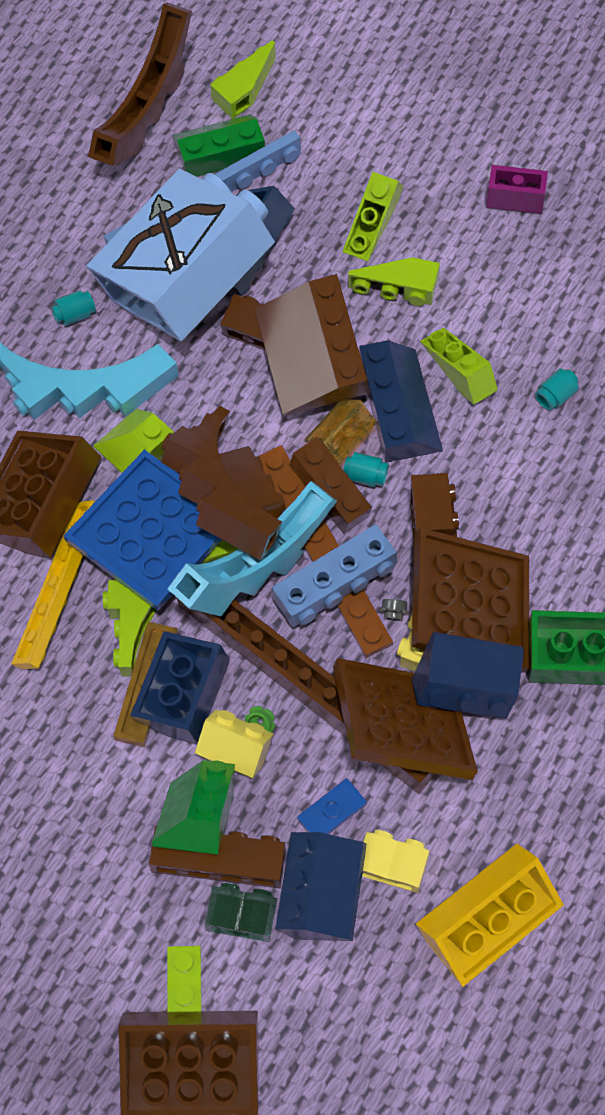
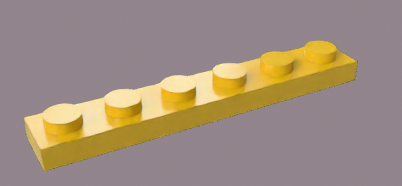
M95 500L78 502L64 530L11 664L17 668L38 669L45 658V650L56 630V622L61 610L67 603L69 589L78 575V567L83 557L81 552L65 541L64 534L93 505Z

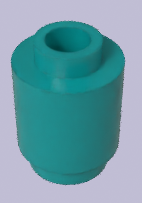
M79 290L54 299L55 306L51 307L55 321L57 323L62 322L64 327L87 319L91 316L90 314L96 312L93 298L88 290L84 292Z
M559 368L538 386L535 398L547 411H551L553 408L558 409L579 390V380L571 370Z
M354 452L352 457L347 456L343 470L354 483L374 488L376 485L383 487L388 474L389 463L383 462L382 458Z

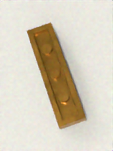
M147 622L113 738L115 741L145 747L150 727L133 719L130 715L163 631L178 634V628Z

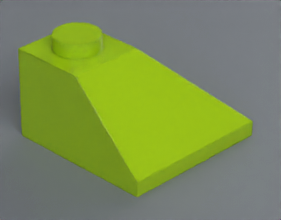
M135 409L95 443L93 447L122 473L144 449L158 460H161L164 453L162 449L163 441L169 433L174 434V431L154 413Z

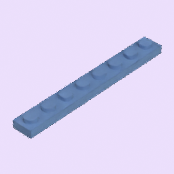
M292 131L214 175L220 178L231 192L238 188L244 189L254 179L262 175L267 176L271 174L279 165L285 162H293L301 154L300 137L295 131ZM126 224L104 235L105 244H107Z

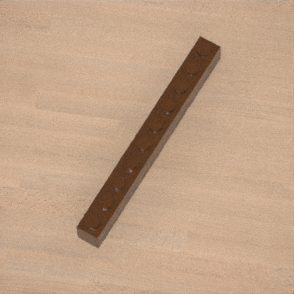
M177 598L180 608L347 738L336 680L333 675L236 600L231 602L222 616L189 609ZM381 764L418 794L424 790L436 775L435 773Z

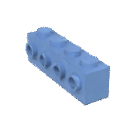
M377 524L274 585L272 587L273 600L293 628L300 623L305 625L311 622L317 616V613L326 607L331 609L337 606L347 594L352 591L357 593L363 590L373 578L378 575L383 577L389 574L395 568L397 552Z

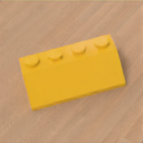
M515 844L418 921L416 926L429 947L459 984L464 987L563 907L564 904L538 857L519 844Z

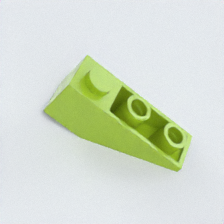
M271 40L266 45L259 47L252 55L243 61H239L231 70L224 75L218 76L210 84L211 99L231 119L237 117L254 104L276 59L275 42Z
M372 171L342 252L369 261L404 188L398 180Z
M411 257L350 270L348 273V288H352L356 293L364 295L369 293L371 282L383 283L380 295L386 300H395L399 288L404 287V300H408L415 306L432 305L439 279L440 263Z
M444 327L434 331L420 341L461 395L472 404H476L498 391L491 363Z

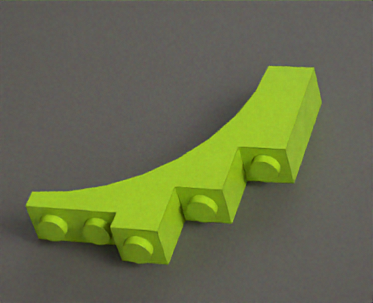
M221 540L201 564L218 560L239 548ZM108 580V591H103V609L108 610L111 619H118L114 621V636L119 638V648L113 650L114 667L119 668L121 677H128L132 675L147 622L152 620L157 610L118 580Z

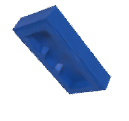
M346 778L299 814L297 820L307 832L330 834L365 807L367 801Z

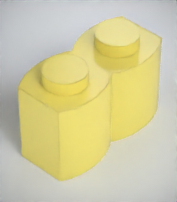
M375 830L374 833L366 832L363 842L367 846L362 877L419 893L429 859V850L424 848L425 844L413 839H406L405 842L396 841L393 839L392 834L382 830Z

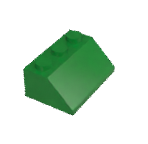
M251 114L172 135L183 170L196 177L221 171L265 147V139L258 120Z
M203 760L170 782L152 846L218 855L233 799L235 764L224 763L218 760Z

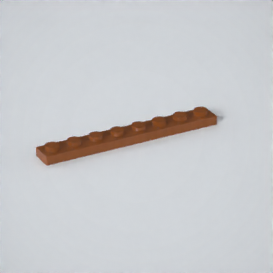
M280 445L259 455L265 474H270L276 493L282 494L286 510L305 489V485L289 466L291 460L283 446ZM323 519L303 547L310 560L314 562L339 547ZM364 589L357 593L352 591L343 597L337 608L365 658L393 645V640Z

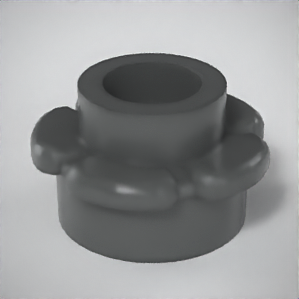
M383 599L382 608H379V612L384 613V619L402 621L403 615L409 614L407 601Z

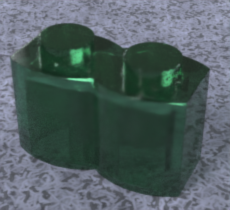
M221 883L220 887L212 886L205 920V931L270 943L278 905V898L272 897V892L264 889H253L252 893L239 891V886L231 883Z

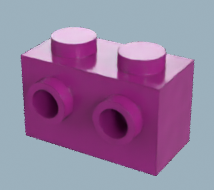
M491 165L486 208L542 214L548 171Z

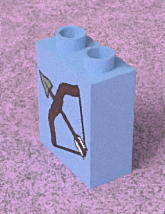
M178 169L86 266L114 303L177 340L182 341L275 241L262 222L268 215V210L263 202L252 192L243 189L236 196L231 193L230 189L220 178L212 173H207L200 179Z

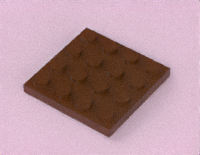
M419 528L415 532L411 647L425 650L433 632L520 646L524 650L521 673L529 669V556Z
M337 658L333 670L352 759L468 780L474 779L478 770L462 712L417 705L412 681L414 673Z

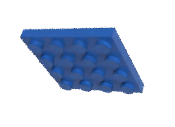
M144 449L64 534V539L158 611L173 595L167 588L185 564H201L222 539L196 526L199 512L196 511L198 504L178 494L181 484L179 474L161 463L160 460Z

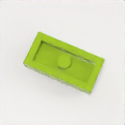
M201 946L167 947V1012L202 1011Z

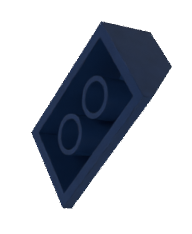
M163 631L130 716L170 738L198 744L204 722L209 717L230 661L221 644Z
M433 632L412 677L417 705L507 719L519 694L524 654L523 647Z
M291 832L275 929L293 939L353 941L367 844L321 832Z

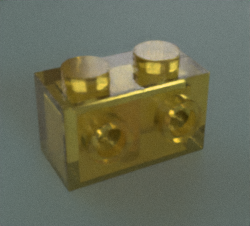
M343 400L336 404L304 441L308 443L318 437L337 463H340L373 428L377 421L361 400Z

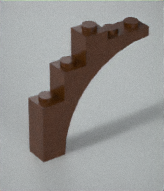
M168 2L163 4L159 23L143 67L119 108L104 124L93 130L88 157L114 166L140 153L146 127L159 121L166 94L177 90L180 85L184 62H181L191 20V10Z
M219 406L211 414L207 413L199 426H193L191 429L181 426L174 434L169 433L162 444L164 453L161 463L180 472L179 480H181L178 494L198 504L196 511L199 512L196 526L261 560L274 546L282 521L267 513L250 500L231 480L222 465L217 441L224 431L230 411Z

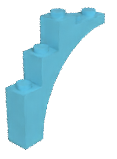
M0 342V369L6 374L4 378L12 388L15 397L13 404L22 416L28 414L33 420L57 402L60 403L61 407L68 414L74 412L80 419L103 400H105L113 412L119 410L126 417L179 376L177 363L159 344L143 354L117 365L91 370H66L50 368L28 361L10 351Z
M310 481L296 500L277 518L282 521L275 544L261 560L238 549L213 562L203 564L186 563L167 589L189 609L222 616L239 592L254 596L272 571L287 575L304 553L301 548L337 501L316 483Z

